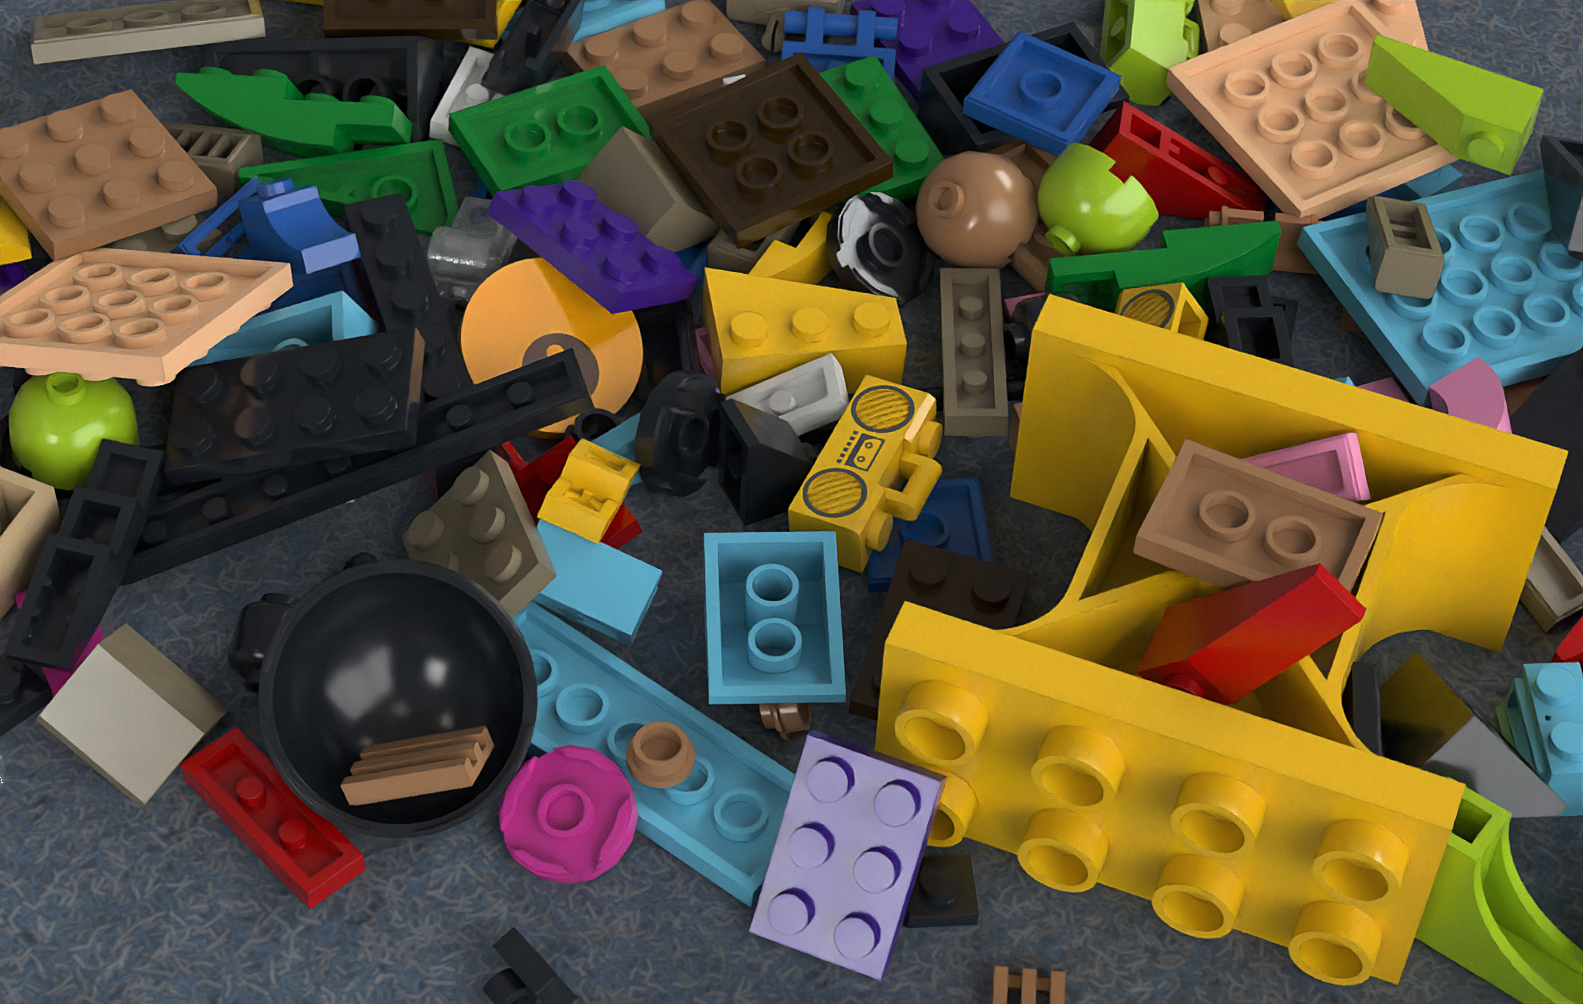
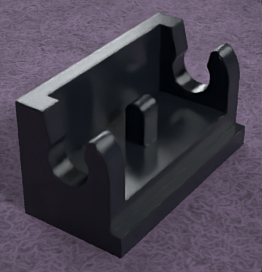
M529 0L502 46L490 60L489 67L481 79V86L506 96L548 83L580 29L585 0Z

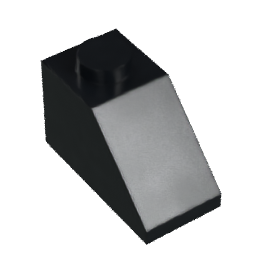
M735 399L720 402L718 483L744 526L787 512L817 460L813 447L808 442L801 443L789 422Z

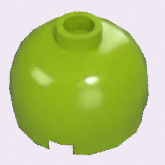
M1075 142L1069 144L1062 153L1056 156L1041 178L1037 203L1040 217L1049 229L1045 234L1046 239L1058 252L1067 257L1074 256L1076 253L1083 256L1131 251L1150 232V228L1158 219L1159 213L1154 201L1132 175L1123 183L1114 174L1109 172L1116 163L1113 159L1088 145Z
M55 372L47 375H33L21 386L9 410L8 425L14 461L19 468L22 465L31 471L34 480L57 489L74 490L76 485L86 486L102 439L136 446L140 444L134 404L128 392L115 377L100 381H88L82 379L78 373Z

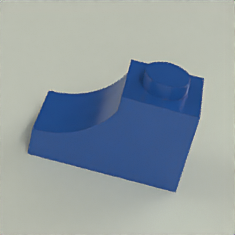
M291 177L277 178L257 184L258 195L237 201L253 260L290 263L291 273L309 274L361 257L355 233L344 230L332 219L319 198L316 185H293Z

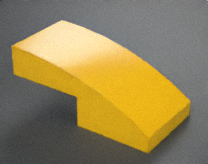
M823 211L796 248L774 239L749 275L812 285L819 283L833 269L826 247L827 224L832 214Z
M582 438L569 454L561 476L546 494L537 517L598 544L622 504L641 464Z

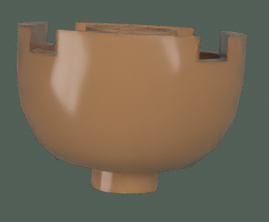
M966 151L944 159L926 176L919 188L915 206L917 225L928 248L943 260L958 268L1005 267L1013 260L1007 257L1015 252L1019 243L1026 245L1033 235L1038 207L1036 191L1031 180L1022 175L1020 169L1016 167L1018 165L996 154Z

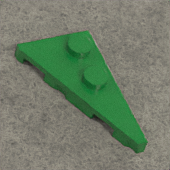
M442 139L238 168L240 188L255 176L261 183L277 178L291 177L293 185H316L319 198L327 212L339 217H344L343 205L402 193L417 234L453 241L463 240V226Z

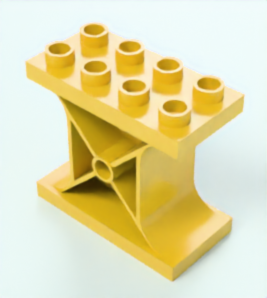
M1049 294L1032 330L1010 497L1077 518L1090 529L1092 535L1063 599L1050 612L1030 623L1008 629L992 630L904 601L884 647L875 751L947 776L927 841L928 846L950 847L958 844L963 837H967L1016 854L1022 868L1032 878L1050 888L1064 892H1083L1091 889L1098 882L1151 900L1153 909L1159 918L1170 927L1184 934L1210 939L1225 936L1232 929H1236L1288 947L1289 955L1293 962L1305 973L1318 980L1336 985H1356L1363 983L1370 976L1398 985L1447 846L1466 784L1375 755L1364 746L1351 729L1341 703L1353 662H1359L1363 654L1377 642L1398 633L1416 630H1431L1501 653L1560 481L1568 451ZM1345 433H1357L1371 500L1358 502L1357 504L1384 513L1378 532L1351 590V594L1366 608L1362 621L1230 705L1225 706L1143 679L1137 671L1165 609L1226 590L1133 553L1136 535L1185 439L1238 459H1244Z

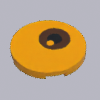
M543 258L517 261L489 276L471 297L457 333V344L473 385L573 348L594 407L610 411L616 415L633 393L641 373L643 361L642 338L632 310L615 314L610 313ZM580 414L530 432L527 436L548 440L564 439L566 428L569 425H574L575 418Z

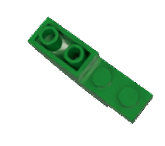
M202 67L198 73H177L175 84L217 122L227 128L246 130L259 134L262 146L291 156L311 158L353 152L354 144L402 145L410 143L413 124L397 105L388 98L363 96L360 98V102H342L333 96L320 93H311L304 96L288 79L287 75L270 69L255 70L253 76L233 75L227 70L216 67Z
M1279 221L1165 230L1161 233L1159 249L1049 258L1044 295L1067 291L1077 296L1081 303H1088L1091 307L1115 313L1119 294L1124 289L1183 282L1202 310H1205L1206 307L1202 293L1206 278L1266 276L1272 272L1282 229Z

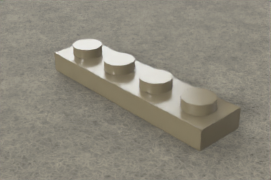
M940 268L939 298L944 436H966L969 438L1007 436L1008 402L1000 268Z

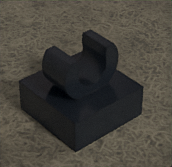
M512 927L492 946L510 966V968H506L494 975L482 989L494 1004H535L537 998L543 1004H572L578 998L515 927Z

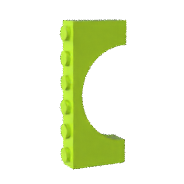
M1465 786L1455 822L1415 938L1523 1004H1583V950L1568 939L1546 917L1522 883L1514 865L1509 845V823L1512 813Z

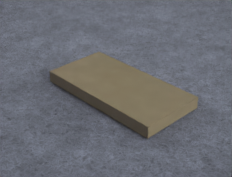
M172 0L35 16L32 19L31 49L34 64L260 38L266 37L259 0Z

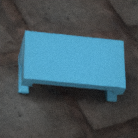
M540 519L536 528L557 576L532 601L546 610L631 647L658 590L657 584L662 576V570L602 542L596 544Z

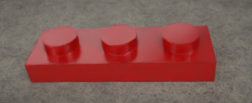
M237 727L181 763L184 781L309 910L365 871L364 855L329 820L313 811L294 794L284 782L274 764Z

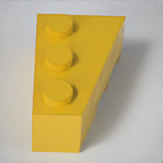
M704 267L701 317L703 327H706V342L708 352L712 357L714 379L719 383L715 387L720 390V393L725 394V397L830 353L833 354L842 366L847 394L856 393L866 374L902 384L907 342L896 298Z

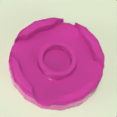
M574 745L552 748L555 752L546 753L539 759L537 756H534L522 764L504 789L498 812L500 830L504 833V841L514 860L538 878L566 885L594 880L615 866L632 843L638 820L635 790L619 766L597 750Z

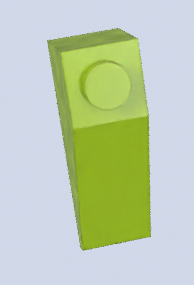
M1379 34L1375 36L1372 43L1364 82L1365 85L1454 157L1510 176L1532 134L1544 91L1542 88Z

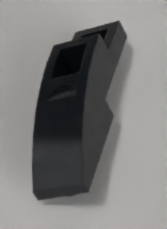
M1266 276L1206 278L1202 294L1214 344L1295 368L1283 307L1273 306Z

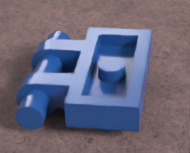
M808 6V12L786 10L784 33L806 34V42L783 41L781 61L801 52L817 72L820 73L875 55L894 83L896 49L875 48L873 44L874 40L896 41L898 18L875 17L876 11L859 10L858 15L825 13V7ZM823 36L857 38L856 46L823 44Z

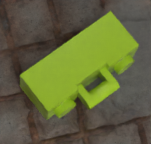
M1105 0L1099 56L1110 71L1121 75L1120 84L1130 96L1129 100L1136 104L1158 106L1168 96H1176L1166 86L1168 68L1197 57L1199 52L1200 27L1195 22L1186 18L1195 0Z

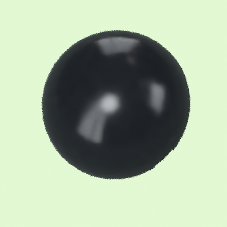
M384 559L366 562L342 570L314 586L299 599L279 624L269 643L260 671L258 692L260 728L266 749L280 776L294 794L320 816L340 827L369 836L414 838L431 835L461 824L481 812L499 796L517 773L528 751L536 723L538 690L535 668L523 634L511 615L496 598L471 579L446 567L420 560ZM480 726L487 727L495 746L472 786L356 806L355 804L349 805L340 785L345 777L353 776L350 769L354 762L362 761L360 753L365 746Z

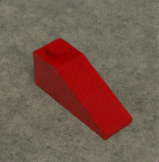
M1123 101L1088 144V146L1106 154L1116 162L1109 172L1114 174L1120 181L1125 183L1132 175L1152 198L1159 214L1205 220V218H1208L1209 211L1220 212L1221 206H1228L1229 209L1264 212L1265 220L1267 194L1253 179Z
M1321 563L1167 607L1137 673L1145 680L1225 706L1230 705L1362 621L1366 608Z

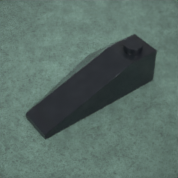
M421 36L246 40L204 44L205 67L221 68L231 72L233 75L253 76V72L258 69L279 71L287 75L288 79L304 96L311 93H320L333 96L342 102H360V98L363 96L388 98L397 105L413 124L410 143L428 141L431 119L444 96L443 41ZM354 144L353 150L360 151L395 145Z

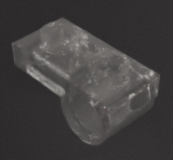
M466 196L452 227L438 226L435 229L429 245L427 262L440 297L470 301L478 287L489 276L506 266L517 237L487 213L492 200Z

